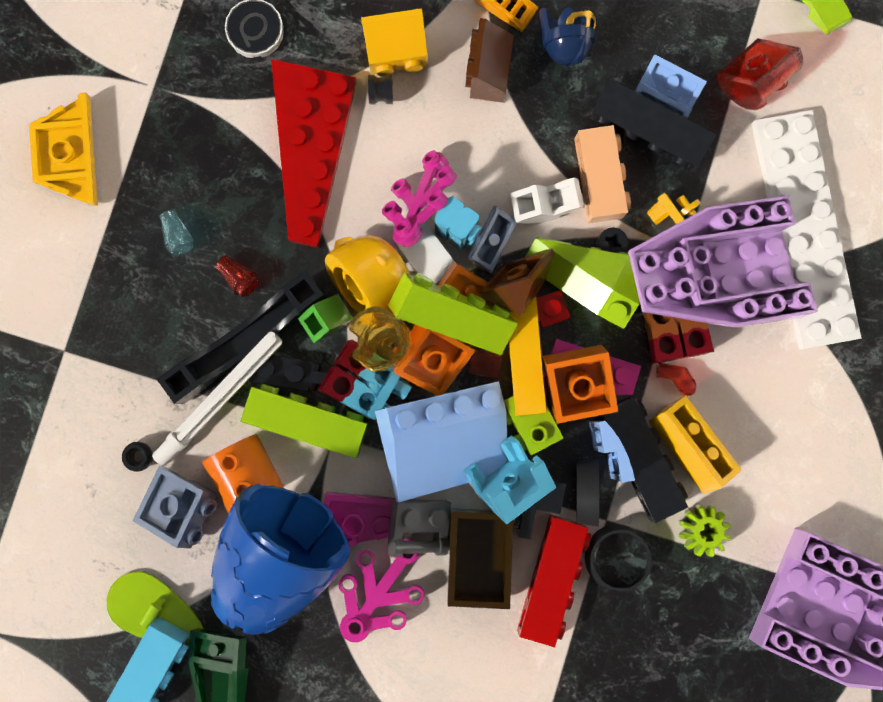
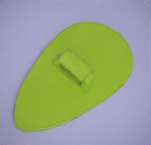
M143 571L129 572L119 577L109 589L106 601L107 611L111 620L120 629L137 637L143 638L149 625L158 617L189 634L190 630L203 629L200 620L188 604L167 584L152 574ZM190 636L185 643V645L189 646Z

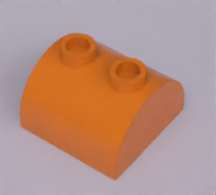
M257 434L222 449L202 462L228 514L236 496L238 497L242 490L256 484L284 487Z

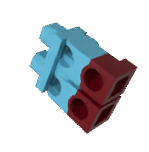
M348 340L333 363L336 366L330 368L317 390L343 403L366 418L375 420V411L392 407L385 403L391 393L404 400L412 386L404 378L395 374L392 366L379 371H370L358 361L359 356H362L365 360L364 364L371 369L389 366V364L354 340ZM343 370L348 371L349 373H351L352 375L356 376V377L359 378L360 380L354 378L353 376H351L350 374L346 373V372L343 371Z

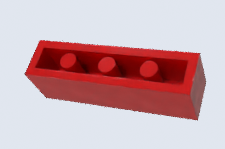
M552 514L549 515L517 628L519 637L554 648L557 639L562 640L566 628V622L563 621L566 609H571L574 600V592L571 591L574 580H579L582 572L583 563L579 562L582 550L587 551L591 539V533H587L589 527L585 524H579Z

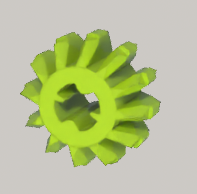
M696 505L695 514L689 510L685 511V515L689 519L688 522L679 521V525L686 528L685 531L678 534L679 538L687 539L684 547L688 550L694 549V554L701 557L706 552L708 556L713 557L715 555V548L720 551L725 550L724 545L721 543L722 540H732L731 536L724 533V531L732 527L731 524L723 522L726 516L725 513L721 511L716 513L714 506L708 505L704 509L703 506ZM704 525L709 526V530L705 531V536L700 535V531L705 529Z

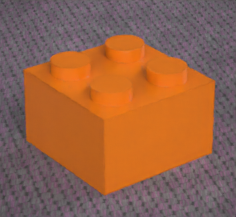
M602 345L542 356L551 410L557 424L618 412L609 352Z

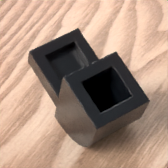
M553 480L556 488L514 519L513 528L517 529L516 534L518 537L531 540L536 509L561 514L566 483Z

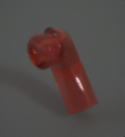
M663 363L657 364V378L671 379L683 396L689 397L696 392V381L686 367Z

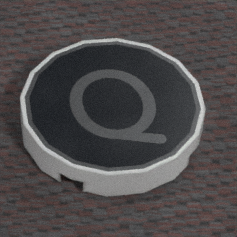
M264 0L241 1L230 10L226 17L225 32L229 43L237 53L247 58L269 56L278 49L283 40L284 31L281 16L272 4Z

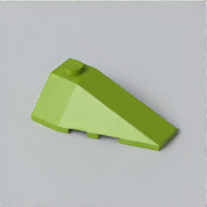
M536 237L525 257L553 249L555 255L546 280L598 316L624 329L640 304L629 253L608 252L601 250V248L580 247L568 242Z

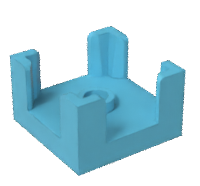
M512 435L501 443L508 462L485 478L477 463H473L463 470L477 496L506 524L510 523L556 488L544 461L535 456L533 457L534 463L527 458L520 442Z

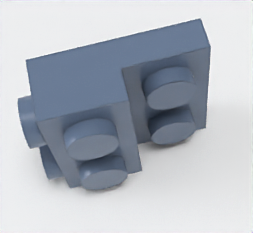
M159 466L134 516L133 522L176 548L191 549L192 545H196L203 536L201 526L205 518L211 516L216 509L217 503L214 499L217 493L197 481L186 479L167 467Z

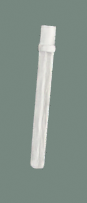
M272 331L268 332L184 422L166 437L163 444L152 454L153 459L165 467L179 452H182L188 446V442L282 345L283 341Z

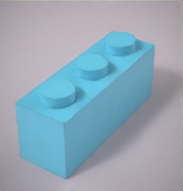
M158 617L149 625L107 702H159L155 696L159 689H166L174 676V673L170 671L175 662L180 664L187 653L189 646L185 645L190 634Z

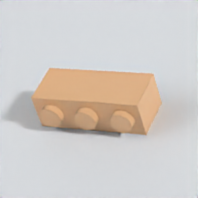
M614 125L578 130L574 141L587 222L590 224L622 219L628 213V209L631 208V199L629 192L624 191L623 181L626 180V169L624 163H620L618 152H621L620 135H615Z

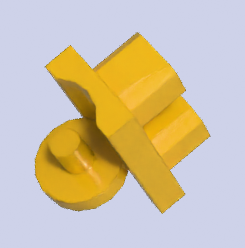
M664 193L657 198L659 202L654 204L647 213L656 225L669 216L678 224L685 220V215L691 217L696 214L695 208L701 202L697 199L690 204L686 197L682 195L676 200L682 207V210L679 212L667 194Z

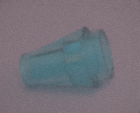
M168 210L161 213L159 218L162 224L165 249L172 256H181L189 253L193 249L192 243L194 238L178 217L175 210Z

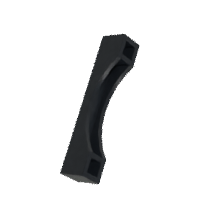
M305 270L280 288L260 309L233 330L204 349L180 361L156 380L174 404H185L235 368L268 332L272 331L280 335L299 321L298 318L313 304L325 300L327 297Z

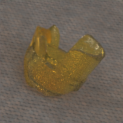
M381 307L364 309L354 316L349 325V330L358 337V348L353 350V358L368 370L387 371L398 367L407 359L412 347L411 331L403 320L396 318L389 310Z

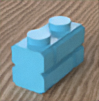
M452 196L448 198L447 204L435 216V233L444 240L449 239V243L458 250L464 249L466 245L471 248L482 229L478 225L479 214L469 207L464 208V204Z

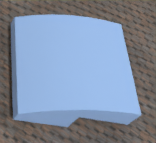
M654 54L635 91L688 118L694 103L707 81Z
M590 421L594 451L607 453L611 479L622 483L635 481L629 457L614 430L606 421Z

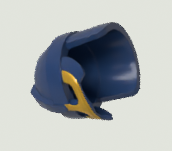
M567 7L563 10L559 19L550 18L547 8H542L539 11L544 50L560 65L572 66L582 63L595 43L597 15H594L590 10L574 12L570 7Z

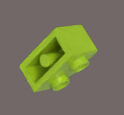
M514 395L504 400L507 425L513 424L518 433L513 437L520 442L523 450H527L529 455H533L563 439L548 408L547 413L516 416Z

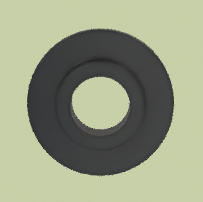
M132 442L124 448L122 462L130 471H143L151 465L153 452L144 442ZM137 451H140L143 455L140 462H137L134 458V454Z

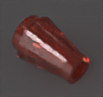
M228 255L222 256L215 264V268L221 273L235 295L240 294L242 297H247L257 288L259 279L256 278V273L232 260Z

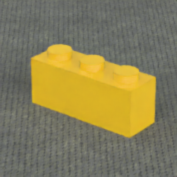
M686 395L668 404L648 420L703 494L724 487L742 471Z

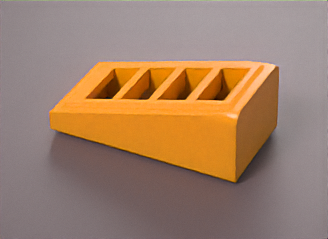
M497 0L474 1L521 33L538 10V7L530 0H503L501 4ZM511 1H514L516 4L509 12L506 8ZM521 7L526 9L520 19L515 17Z

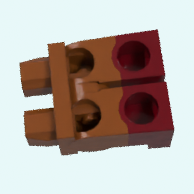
M642 312L650 347V364L701 356L714 352L707 323Z

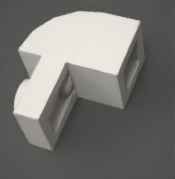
M570 178L547 187L533 185L510 193L517 223L532 224L562 218L564 214L585 208L577 178Z

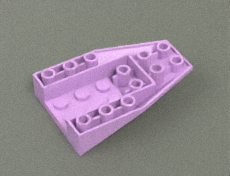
M789 196L707 207L629 250L628 253L642 312L733 328L793 320L818 312L811 283L796 285L782 233L783 230L795 225Z
M795 528L749 639L770 652L847 687L883 690V566L814 534Z

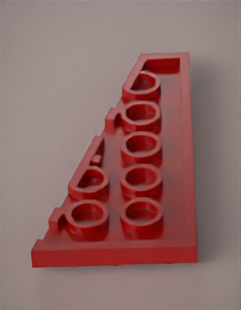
M271 59L288 240L293 243L319 248L357 85V78Z

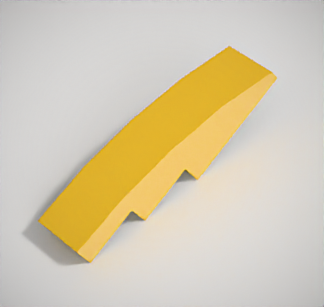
M535 297L522 316L513 312L510 313V316L518 323L509 340L516 416L547 413L538 308Z

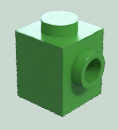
M338 294L313 304L298 318L313 343L338 333L354 319Z

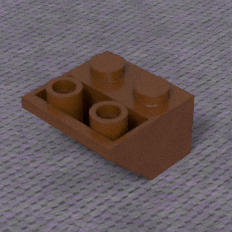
M480 18L479 29H472L465 87L471 88L470 98L504 103L514 35L483 18Z

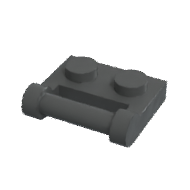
M393 500L387 545L389 556L401 557L403 554L434 553L437 556L447 555L450 549L447 538L452 502L447 500H406L396 502V500ZM403 533H434L433 541L402 540Z

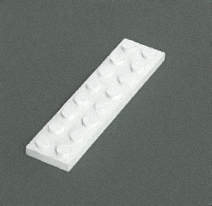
M813 110L755 120L752 123V129L767 198L789 196L795 225L782 231L795 284L811 283L818 311L793 319L798 348L802 350L862 339Z

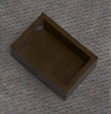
M451 508L448 607L510 609L514 520L506 524L492 510Z

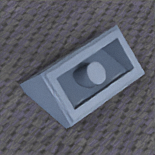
M493 206L467 257L479 270L492 273L517 224L515 218L497 206Z

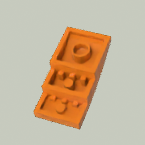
M453 261L438 283V286L442 287L444 283L458 289L460 294L468 297L471 293L482 298L480 292L488 282ZM484 299L486 301L485 304L494 305V303ZM414 325L393 371L400 377L436 396L443 395L476 350L471 344Z

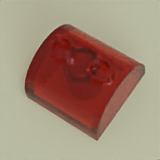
M757 38L716 75V79L725 94L737 105L748 110H758L767 104V99L775 91L784 89L789 83L788 80L802 68L803 54L799 47Z

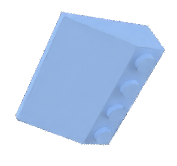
M499 381L375 411L396 502L406 501L470 483L463 470L473 463L478 464L486 478L508 462L501 447V443L507 439V419Z

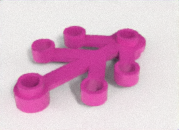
M432 150L423 157L422 163L425 172L415 196L411 192L410 184L404 178L397 180L391 187V191L399 199L402 198L409 208L406 218L401 215L402 208L395 201L388 202L382 209V214L395 225L393 239L399 245L405 247L414 245L422 235L420 226L448 202V197L442 191L455 182L457 174L449 166V161L441 152ZM433 178H436L437 182L430 188Z
M412 538L403 539V541H416ZM368 549L359 552L356 562L362 569L366 601L360 610L355 593L358 585L356 577L346 574L339 581V589L344 593L347 614L340 623V631L346 640L360 642L368 636L371 630L388 627L394 630H401L405 627L407 616L405 612L399 609L393 610L390 615L370 616L376 607L404 602L417 605L423 601L424 590L416 584L409 586L408 589L387 592L406 564L414 563L419 558L420 553H414L411 557H405L404 555L396 557L382 579L376 584L373 566L375 562L374 553ZM361 555H370L371 563L363 564L360 560ZM345 579L353 581L354 587L352 589L344 588L343 581ZM418 590L421 593L420 598L412 599L409 596L410 591ZM400 615L403 618V622L396 625L392 622V617ZM357 622L361 626V630L353 632L350 629V624Z

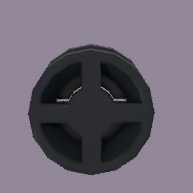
M386 74L384 77L378 78L375 75H368L370 105H376L380 101H384L386 104H393L392 74Z
M615 227L604 230L595 241L596 248L614 253L624 252L628 246V237L625 232Z

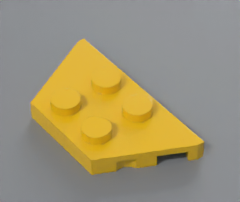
M83 92L78 94V99L65 107L60 105L53 109L48 116L40 117L29 124L33 182L39 186L86 204L98 206L90 96Z

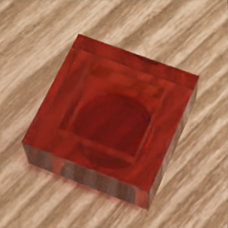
M474 346L473 348L476 351L471 357L468 374L498 379L503 353L498 355Z

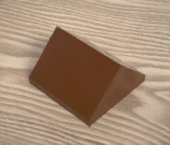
M553 249L503 264L480 292L482 298L522 316L544 285L555 255Z

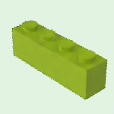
M404 272L388 304L396 318L502 355L518 325L510 316L511 311L496 304L494 306L485 304L486 301L471 293L468 297L460 294L458 289L444 283L442 287L433 284L434 281L423 274L416 273L413 276Z
M262 384L261 388L251 387L240 422L355 459L359 457L369 423L363 422V415L347 411L346 416L335 413V406L319 402L316 407L307 404L306 397L290 393L289 398L278 395V388Z

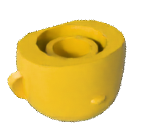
M373 235L358 236L354 239L343 237L336 240L334 249L325 257V266L332 283L357 317L366 325L372 326L384 319L391 323L397 322L399 319L395 317L388 304L404 272L409 274L408 268L400 254L386 240Z

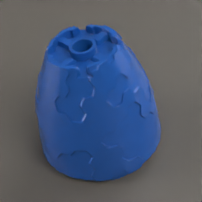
M256 484L243 489L240 495L236 496L219 536L211 572V605L216 616L223 624L232 629L240 627L246 634H266L284 625L291 617L304 610L309 603L322 594L341 571L350 555L348 541L343 530L333 518L332 511L308 493L299 494L276 486Z

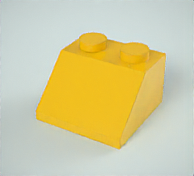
M422 8L361 17L371 75L377 74V76L384 77L386 74H393L395 71L417 72L422 70L423 67H428Z

